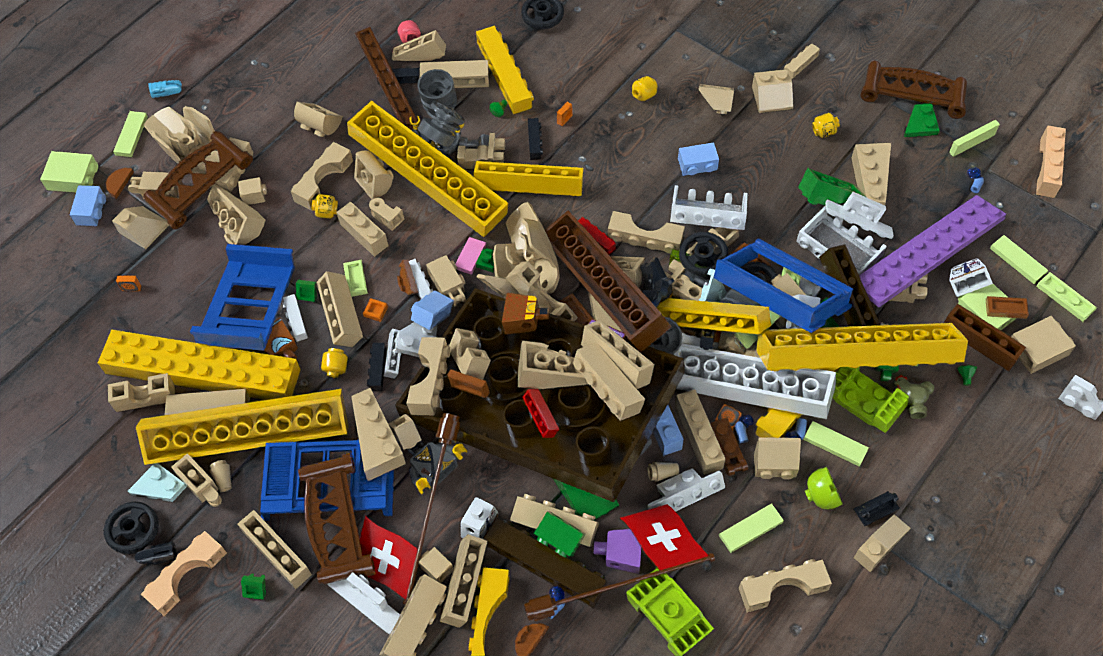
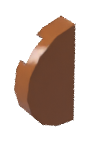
M132 168L118 169L108 177L106 189L113 198L117 199L134 173Z
M402 260L399 265L401 267L400 276H397L398 285L402 292H406L408 295H415L419 292L409 260Z
M542 623L524 626L515 639L517 656H530L548 631L549 626Z

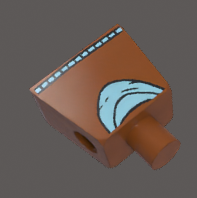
M278 318L273 323L265 350L256 351L262 354L297 360L294 352L298 347L282 319Z

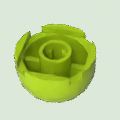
M827 467L820 468L809 476L807 481L808 489L805 490L809 502L814 501L817 507L828 510L843 505Z

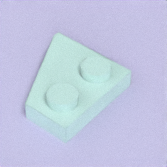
M709 269L708 275L711 278L708 286H703L699 301L720 302L727 294L723 283L714 279V269Z
M154 463L128 492L132 496L141 495L147 496L150 499L160 498L163 501L173 502L187 486L160 464Z

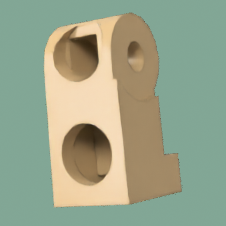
M374 198L370 201L369 207L372 216L391 231L404 220L403 211L396 206L392 209L381 198Z

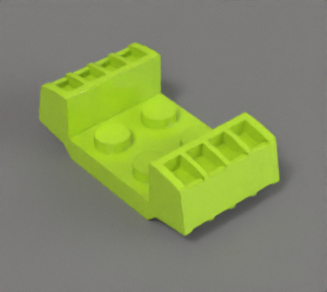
M861 366L858 368L840 367L836 372V386L832 398L836 403L868 425L875 426L886 433L908 406L909 396L899 388L892 394L859 372Z
M666 573L641 580L626 592L631 605L637 612L641 610L668 641L667 647L675 656L684 655L714 630L699 608Z

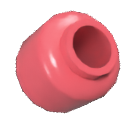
M406 20L398 27V34L403 43L421 36L418 25L414 21Z

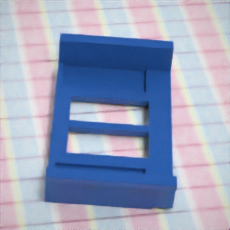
M227 244L226 253L229 262L201 327L192 326L190 334H193L196 343L210 346L265 350L273 323L295 269L292 257L293 250ZM233 285L275 288L271 301L229 297ZM225 304L268 308L264 320L221 317Z
M359 439L351 441L266 443L261 493V518L264 521H270V514L305 512V497H299L300 478L298 469H301L302 453H323V461L330 460V452L352 451L355 464V473H351L350 478L354 510L382 509L384 516H393L394 470L368 481L364 472ZM321 483V497H318L320 500L328 495L327 484ZM322 503L319 508L322 512L336 511L339 507Z

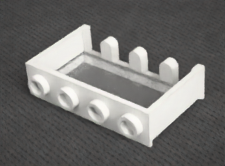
M675 185L670 222L739 230L745 229L747 193L743 194L742 206L731 204V193L725 194L724 204L714 203L713 191L707 192L706 202L696 201L695 189L689 190L688 200L677 199L678 186Z
M826 206L799 231L797 238L800 246L808 249L818 259L829 248L845 244L859 275L871 268L883 257L887 247L883 244L879 251L872 247L873 238L871 236H867L862 240L857 236L858 228L855 225L848 230L842 226L843 218L837 216L835 219H832L827 215Z

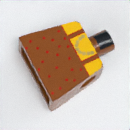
M514 293L506 294L502 318L505 334L535 331L538 319H549V308H539L537 297Z

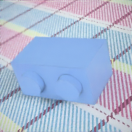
M714 143L679 148L678 161L683 176L712 172L718 169L719 158Z
M78 186L70 216L76 225H98V221L102 217L103 204L106 203V195L102 192L100 186Z
M433 291L413 304L411 320L431 330L450 316L454 300L437 291Z
M667 405L653 430L663 456L682 450L684 440L669 405Z

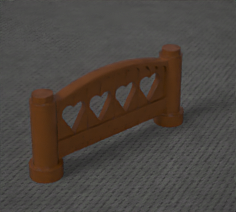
M872 61L868 65L865 86L862 88L860 96L866 102H873L877 100L878 94L945 106L948 107V115L951 118L960 119L966 114L965 97L967 81L964 77H958L954 81L935 73L912 68L881 67L878 61ZM883 76L895 77L897 80L892 84H888ZM901 79L912 80L914 83L907 88ZM918 82L928 83L932 86L923 91ZM935 86L948 87L949 90L944 94H940Z
M213 132L210 136L212 140L210 143L200 147L181 160L167 174L156 191L148 190L143 195L145 201L167 220L168 225L174 230L181 228L187 220V217L182 212L236 165L240 170H244L253 161L252 155L247 151H242L221 132ZM212 151H218L220 162L206 161L205 158L211 155ZM199 163H205L207 174L192 172V169L197 167ZM190 174L193 186L181 185L179 181L184 179L185 175ZM173 186H177L180 198L165 196V193L171 191Z
M351 452L342 454L340 458L302 466L301 469H298L300 481L305 480L306 482L304 498L305 522L310 543L321 565V570L317 571L319 584L345 580L352 572L357 576L360 574L366 575V577L375 575L372 555L363 556L347 477V474L355 473V464ZM318 483L335 487L324 499H318L317 494L319 491L316 490ZM322 503L339 507L327 520L321 518L322 511H320L319 507ZM326 523L342 528L331 540L325 539L326 532L323 530V527ZM329 544L346 548L335 561L329 560L330 553L327 551Z

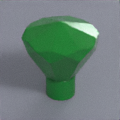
M506 100L492 102L489 107L490 112L495 117H501L508 103Z
M970 364L958 366L957 369L963 378V385L971 386V379L977 371V367Z

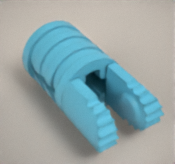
M179 80L149 83V91L152 98L170 96L181 92L182 83Z

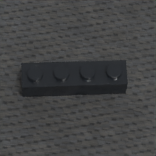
M419 68L392 69L399 84L418 83L420 78Z
M528 118L530 160L541 159V155H543V148H540L542 146V139H540L542 132L539 131L541 129V122H539L538 118Z
M702 330L700 348L704 350L713 348L717 330Z
M372 343V347H370L371 358H369L370 368H368L369 379H367V387L371 388L372 391H382L386 346L385 343Z

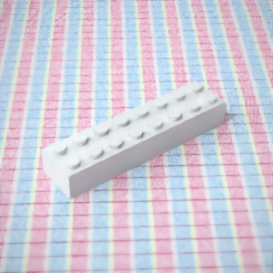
M682 344L674 354L684 358L685 373L676 388L678 390H696L698 394L827 419L836 386V372L821 369L812 370L809 368L797 371L790 369L771 371L766 369L761 358L714 349L704 350L698 346Z

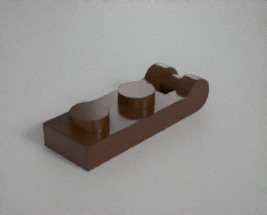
M728 418L711 422L710 425L725 457L724 469L727 475L732 476L737 471L741 470V472L748 470L747 462L741 453ZM735 458L737 463L732 465L730 460Z

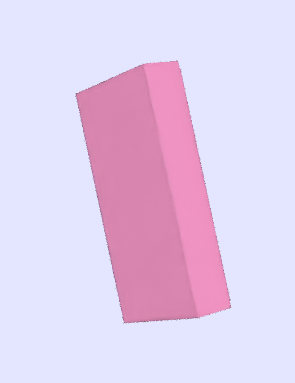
M469 237L455 264L457 270L472 275L482 250L486 248V242Z

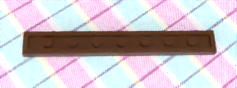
M371 27L356 32L355 36L397 120L412 130L413 126L410 123V117L412 116V123H417L418 120Z

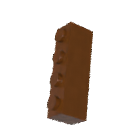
M960 304L953 308L944 322L952 323L968 340L967 345L1007 371L1012 369L1026 349V346Z

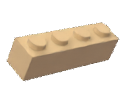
M810 44L796 58H793L789 64L785 65L784 69L789 70L791 79L818 57L820 51L818 47Z

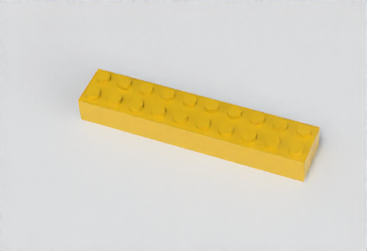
M370 101L347 122L349 136L481 236L485 237L507 215V201L373 101Z
M952 323L819 328L812 333L803 328L771 329L758 334L757 353L766 369L771 371H779L781 369L797 371L806 368L812 370L820 368L838 369L839 367L858 368L859 366L878 367L881 365L895 367L906 364L910 366H916L917 364L936 365L937 363L955 364L956 362L965 361L968 340Z
M111 330L98 361L104 373L109 375L148 381L150 376L168 373L174 385L208 391L246 389L251 398L263 400L292 396L301 370L297 360L294 358Z
M342 389L144 418L137 424L136 431L144 465L180 460L187 453L193 458L265 447L266 443L298 442L344 435L348 432V420Z

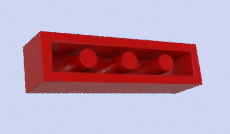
M584 217L578 220L608 255L615 250V241L607 237L597 226L592 225Z
M528 389L522 397L542 437L553 438L560 430L539 389Z

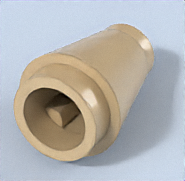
M226 460L212 463L210 465V473L220 492L231 490L230 465L227 464Z
M653 462L647 468L649 479L651 481L655 480V482L679 475L677 463Z

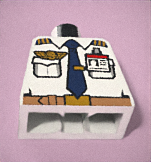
M979 259L964 262L951 269L950 282L957 297L993 284L986 266Z
M476 497L461 521V538L469 534L484 539L498 516L496 508Z

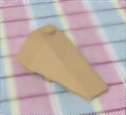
M212 185L207 200L214 215H217L220 220L218 224L226 233L224 235L226 241L229 244L246 245L257 238L264 227L265 219L256 210L219 185Z
M522 341L518 367V387L547 389L588 384L582 374L574 367V358L566 355L565 351L560 350L557 352L548 349L549 345L543 343Z

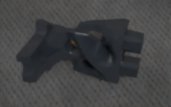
M658 257L653 258L650 263L642 264L640 267L644 279V290L642 292L657 308L660 303L672 297L674 279L666 276Z

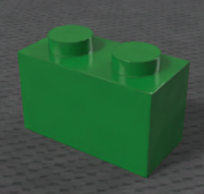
M550 511L546 512L534 532L538 536L537 540L546 546L551 544L556 547L555 552L565 558L567 555H574L586 535Z

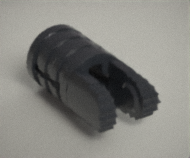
M172 541L151 546V549L137 552L134 559L139 564L154 563V565L174 561L177 557L175 543Z

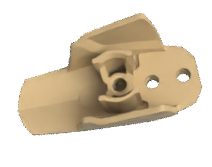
M166 107L156 112L144 123V127L177 164L195 150L212 141L210 136L215 132L209 118L192 107H183L184 117L172 108ZM212 151L211 155L207 156L205 160L220 162L218 151ZM199 163L197 167L192 169V172L207 174L205 163Z
M526 202L521 204L506 221L512 243L496 244L494 246L495 277L506 278L518 264L529 261L541 275V286L546 293L551 294L555 291L560 278L557 258L537 214L531 204Z

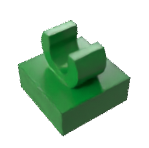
M487 248L483 249L476 262V268L494 273V251Z
M298 280L296 282L297 300L315 302L317 299L316 282Z
M888 365L875 367V371L881 372L880 381L889 382L892 373L899 371V365L895 367Z
M254 574L243 576L241 580L242 596L244 598L263 600L266 595L265 575L261 577H254Z

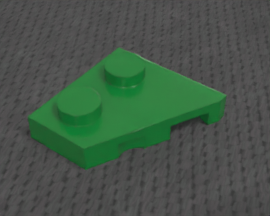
M931 103L914 105L904 137L938 135L940 130L933 105Z

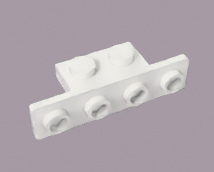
M852 192L844 206L830 200L825 202L826 211L830 215L841 217L851 224L855 223L864 230H871L880 237L893 238L892 227L879 222V219L886 211L885 205L855 192Z
M693 468L684 471L657 485L658 492L662 495V498L648 504V509L668 504L676 512L724 489L723 475L720 471L701 478Z
M353 572L345 580L327 584L390 635L400 614L387 604L384 592L377 587L373 589L369 586L370 582L361 574L357 576Z

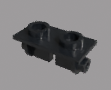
M887 491L853 508V510L865 527L899 510L900 507L896 503L899 498L896 493H889Z

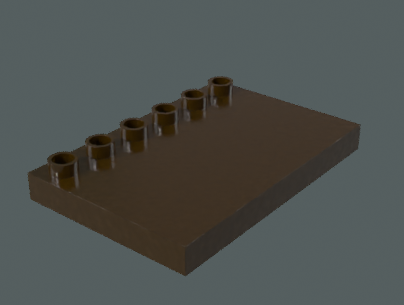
M475 288L441 338H445L447 346H449L456 328L475 333L479 340L476 349L484 350L491 360L483 378L487 382L489 395L487 398H483L451 386L447 374L450 370L460 373L461 371L450 353V357L446 360L447 372L443 374V390H440L439 393L440 405L436 407L435 415H411L406 404L410 386L422 382L429 374L430 369L422 365L395 404L399 416L401 417L406 414L413 420L414 424L436 433L443 413L459 416L460 427L456 441L615 502L685 373L684 358L649 346L643 350L641 354L654 364L650 384L637 389L645 398L639 414L621 421L611 412L607 404L589 384L539 389L560 429L553 438H543L522 398L526 391L531 388L518 387L522 341L543 343L549 345L548 349L557 352L562 350L566 352V355L575 358L577 349L583 348L581 342L584 326L586 325L549 313V319H538L535 331L505 334L502 318L506 299ZM623 338L632 347L639 351L630 340Z

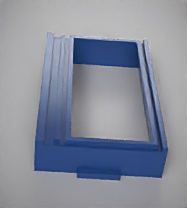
M757 239L753 244L722 260H717L714 279L760 305L769 307V310L810 333L824 326L825 320L833 315L839 316L852 307L849 301L853 288L761 239ZM758 254H761L835 295L812 308L740 267L758 258Z

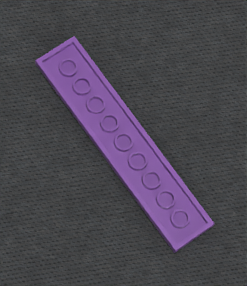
M978 195L974 196L860 274L859 277L869 300L876 306L881 307L1003 221L1006 213Z

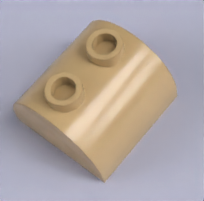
M297 102L294 110V117L297 122L301 123L300 127L309 131L313 128L315 129L314 134L321 137L334 133L343 116L313 103Z
M365 150L356 153L355 180L371 200L386 194L392 185L393 174L391 170L386 171L383 161L380 158L376 159L370 151Z

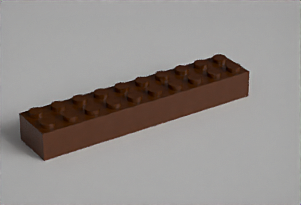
M569 210L545 229L554 252L640 353L672 327L662 313Z

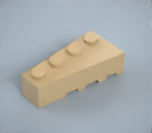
M891 143L856 144L851 158L857 187L866 198L885 205Z
M371 388L353 395L352 402L366 478L370 481L406 463L403 453Z

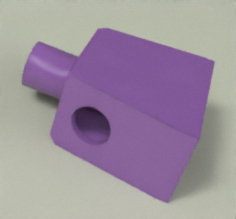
M630 529L608 531L607 542L594 541V554L606 555L607 567L639 574L641 546Z

